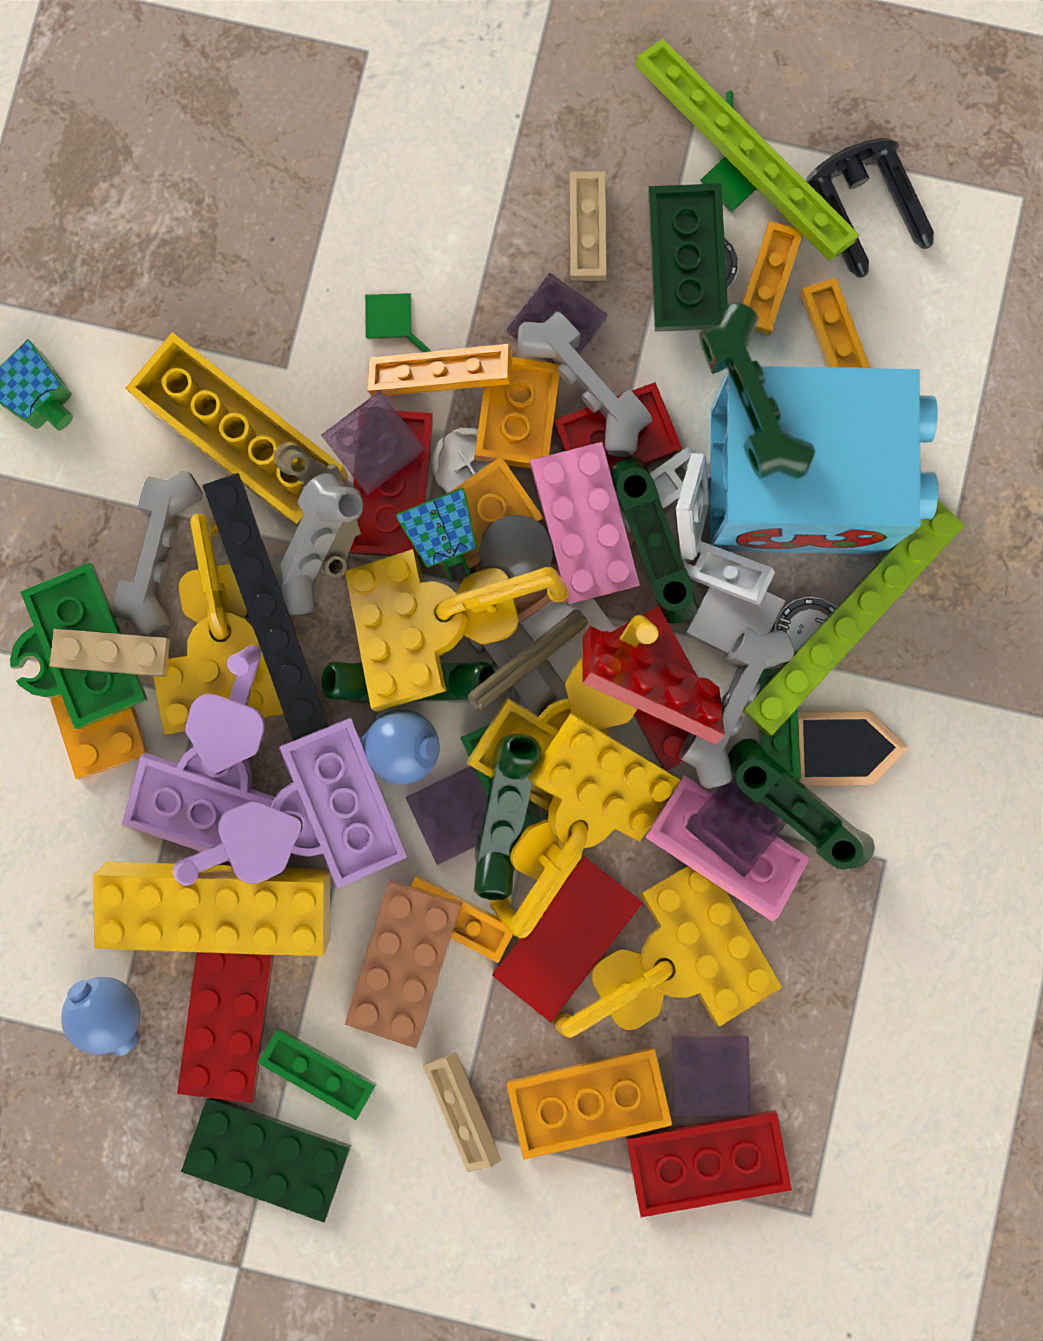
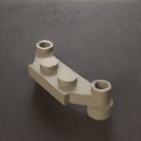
M292 442L283 443L275 450L274 462L276 466L284 473L298 477L303 489L310 480L325 473L335 475L342 487H345L338 466L335 464L323 465L306 455V452L300 446ZM298 457L297 463L291 466L293 459ZM357 520L342 522L319 569L320 573L333 578L340 577L345 573L347 567L346 560L353 540L356 536L361 535Z

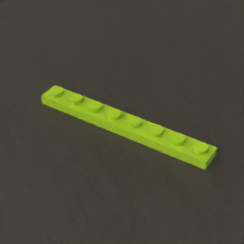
M663 38L637 56L635 66L829 262L855 243L859 234Z
M938 500L934 517L932 519H921V526L913 534H909L895 545L794 653L792 660L785 663L757 693L754 700L744 707L742 712L768 737L772 736L965 525Z

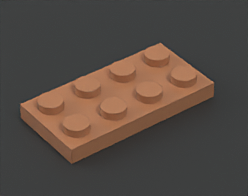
M394 880L388 882L345 1025L417 1048L461 909V902Z

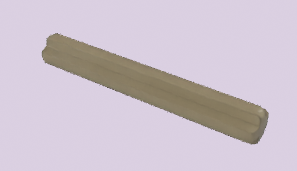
M573 610L471 691L468 695L470 703L477 710H483L583 630L588 624L587 618L580 610Z

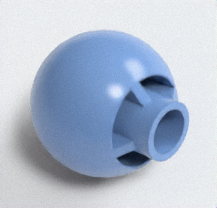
M394 710L383 714L373 722L369 730L360 739L372 771L384 781L398 785L415 783L427 776L434 768L440 752L439 738L433 725L424 716L411 710Z
M95 977L81 980L69 989L62 1008L61 1024L66 1038L74 1047L82 1052L93 1055H105L113 1052L116 1056H122L131 1051L139 1041L140 1035L136 1031L140 1022L139 1002L135 993L124 982L111 977Z

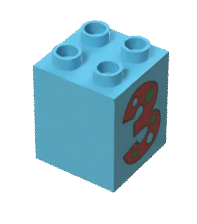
M761 366L765 378L762 386L767 398L773 397L777 403L780 412L778 423L782 432L814 445L816 452L806 475L799 479L779 471L761 479L757 477L743 448L747 438L755 433L728 370L726 371L710 409V545L729 552L884 555L909 534H913L921 526V519H932L934 517L938 503V480L935 472H920V443H931L937 429L938 407L935 396L920 395V369Z

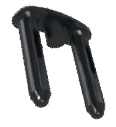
M878 138L847 147L818 165L806 178V182L854 229L833 185L832 179L843 174L849 189H855L870 179L864 164L867 166L876 162L913 242L922 249H928L933 245L934 231L896 152L899 147L897 141L889 138ZM857 238L855 243L843 251L841 255L848 270L857 278H863L869 273V259L859 238Z

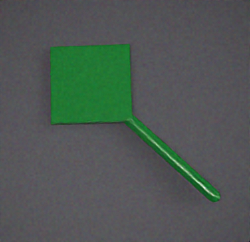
M729 90L726 92V102L733 108V92ZM726 157L719 161L700 180L703 184H722V203L731 212L736 210L757 189Z
M411 293L365 295L366 339L407 338L422 352H431L424 343L411 333Z

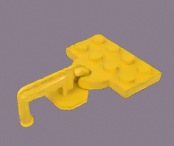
M201 513L194 514L190 519L199 569L185 573L179 582L182 611L188 618L196 622L197 625L192 629L187 641V656L168 659L166 677L153 676L164 735L186 731L185 726L191 705L198 697L204 694H215L229 699L236 675L228 669V658L251 645L260 648L252 623L245 618L248 612L231 565L217 566L212 542V537L218 533L215 520ZM261 651L260 662L247 706L257 709L264 718L284 713Z
M413 549L345 571L371 709L378 712L445 692L446 686L439 656L453 649L462 639L463 635L480 645H487L506 639L516 631L519 623L514 598L548 588L547 595L549 599L553 602L561 603L569 596L568 586L557 571L551 567H545L510 579L502 570L489 568L466 576L457 591L454 592L445 584L435 581H423L419 557Z
M637 615L632 618L619 639L635 647L639 642L651 644L657 639L658 630L647 618ZM581 658L565 683L568 699H562L549 705L538 716L507 697L467 762L468 765L492 778L495 748L498 742L507 735L526 734L534 737L541 747V759L570 713L609 736V727L629 722L637 708L583 684ZM532 783L529 800L549 811L554 795Z
M571 713L528 777L534 785L554 795L549 806L548 819L528 826L514 845L510 855L512 865L519 872L537 880L517 912L511 907L510 897L504 900H490L489 903L490 908L495 911L498 918L518 938H525L532 932L567 877L577 866L584 848L593 847L602 842L614 829L641 842L681 781L674 774Z
M686 865L640 893L658 925L647 937L641 954L620 949L600 960L594 966L591 975L593 986L600 999L573 1016L568 1013L559 1014L554 1021V1027L560 1035L572 1038L610 1015L619 1027L626 1030H634L659 1015L664 995L688 998L698 994L714 1024L720 1027L781 989L782 986L728 893Z

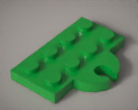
M89 562L20 591L34 626L23 632L13 645L10 668H23L25 663L31 658H37L40 662L38 675L33 678L21 677L16 680L21 688L32 695L56 698L62 696L73 726L79 730L148 701L138 675L53 668L49 666L54 629L121 634L93 564Z

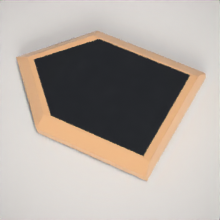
M871 711L798 712L801 780L799 781L805 786L874 785L909 748Z

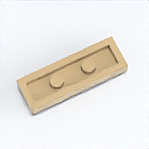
M605 171L570 172V281H606Z
M54 629L49 666L63 669L166 677L170 640L161 637Z
M457 1053L438 1057L425 1063L423 1067L466 1171L490 1168L500 1162L501 1158L495 1146V1141L490 1134L480 1110V1105L474 1096L465 1069Z

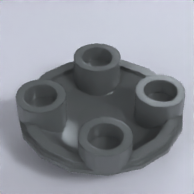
M522 515L504 516L492 523L482 534L479 548L480 561L484 570L489 568L500 569L510 579L550 567L553 558L552 540L545 527L532 517Z

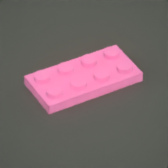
M600 442L530 460L529 463L548 535L552 540L553 554L558 573L569 588V596L566 599L567 605L640 586L603 443Z
M684 775L645 838L770 921H775L783 910L810 858Z

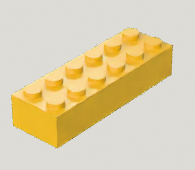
M173 332L125 387L137 402L228 474L239 473L243 485L297 528L304 515V512L297 503L303 487L298 477L288 475L276 466L274 453L279 445L286 442L295 443L306 452V455L323 465L335 464L338 466L343 483L349 478L343 465ZM298 457L293 459L291 466L297 463Z
M106 861L93 874L94 949L323 957L330 941V873L328 869L285 867L278 875L259 883L250 884L240 880L232 866L215 865L199 872L196 881L187 886L180 884L175 879L172 872L174 864Z

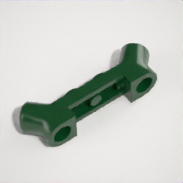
M729 304L725 307L718 325L699 332L704 356L712 374L725 369L730 374L755 433L747 438L743 448L757 477L761 479L779 471L799 479L806 475L816 452L814 445L782 432L778 423L780 412L777 403L773 397L767 398L762 386L765 382L762 368L758 361L752 362L747 351L748 344L758 323V315L753 308L745 304Z
M631 457L623 459L612 467L610 474L658 606L668 623L677 624L685 622L697 613L698 605L690 577L683 564L660 502L654 480L649 474L644 461L640 458Z
M334 661L324 668L321 684L326 697L356 703H370L362 663ZM488 662L441 663L446 691L415 701L470 702L468 699L470 692L493 675L495 670Z
M526 734L507 735L498 742L495 748L492 763L493 775L481 835H478L475 847L474 892L479 897L488 900H504L512 894L515 867L511 863L510 855L514 845L522 835L532 782L528 777L541 757L539 742L534 737Z
M743 739L732 747L728 757L733 773L736 775L739 788L756 803L761 801L814 845L816 853L837 869L846 870L862 867L870 860L875 850L872 837L856 829L772 759L756 740Z

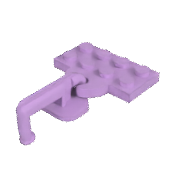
M248 646L228 658V669L236 675L229 699L215 694H204L192 703L185 730L194 747L182 755L179 763L149 753H144L140 756L122 825L202 852L222 843L218 833V824L221 817L227 811L251 801L271 807L275 796L251 788L252 772L247 758L253 756L259 750L265 730V721L261 713L257 709L247 706L261 658V650L258 646Z
M347 718L279 746L292 783L279 791L271 807L251 801L227 811L221 817L218 824V833L222 843L176 862L172 872L180 884L187 886L196 881L199 872L230 860L237 877L243 882L254 884L280 874L284 870L291 853L308 857L322 854L334 885L338 889L406 859V853L368 763L352 719Z

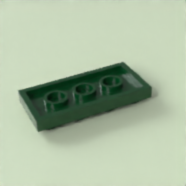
M722 184L649 186L648 205L654 332L705 330L716 326L725 307L728 305Z
M207 1098L181 1172L324 1223L351 1145L222 1099Z

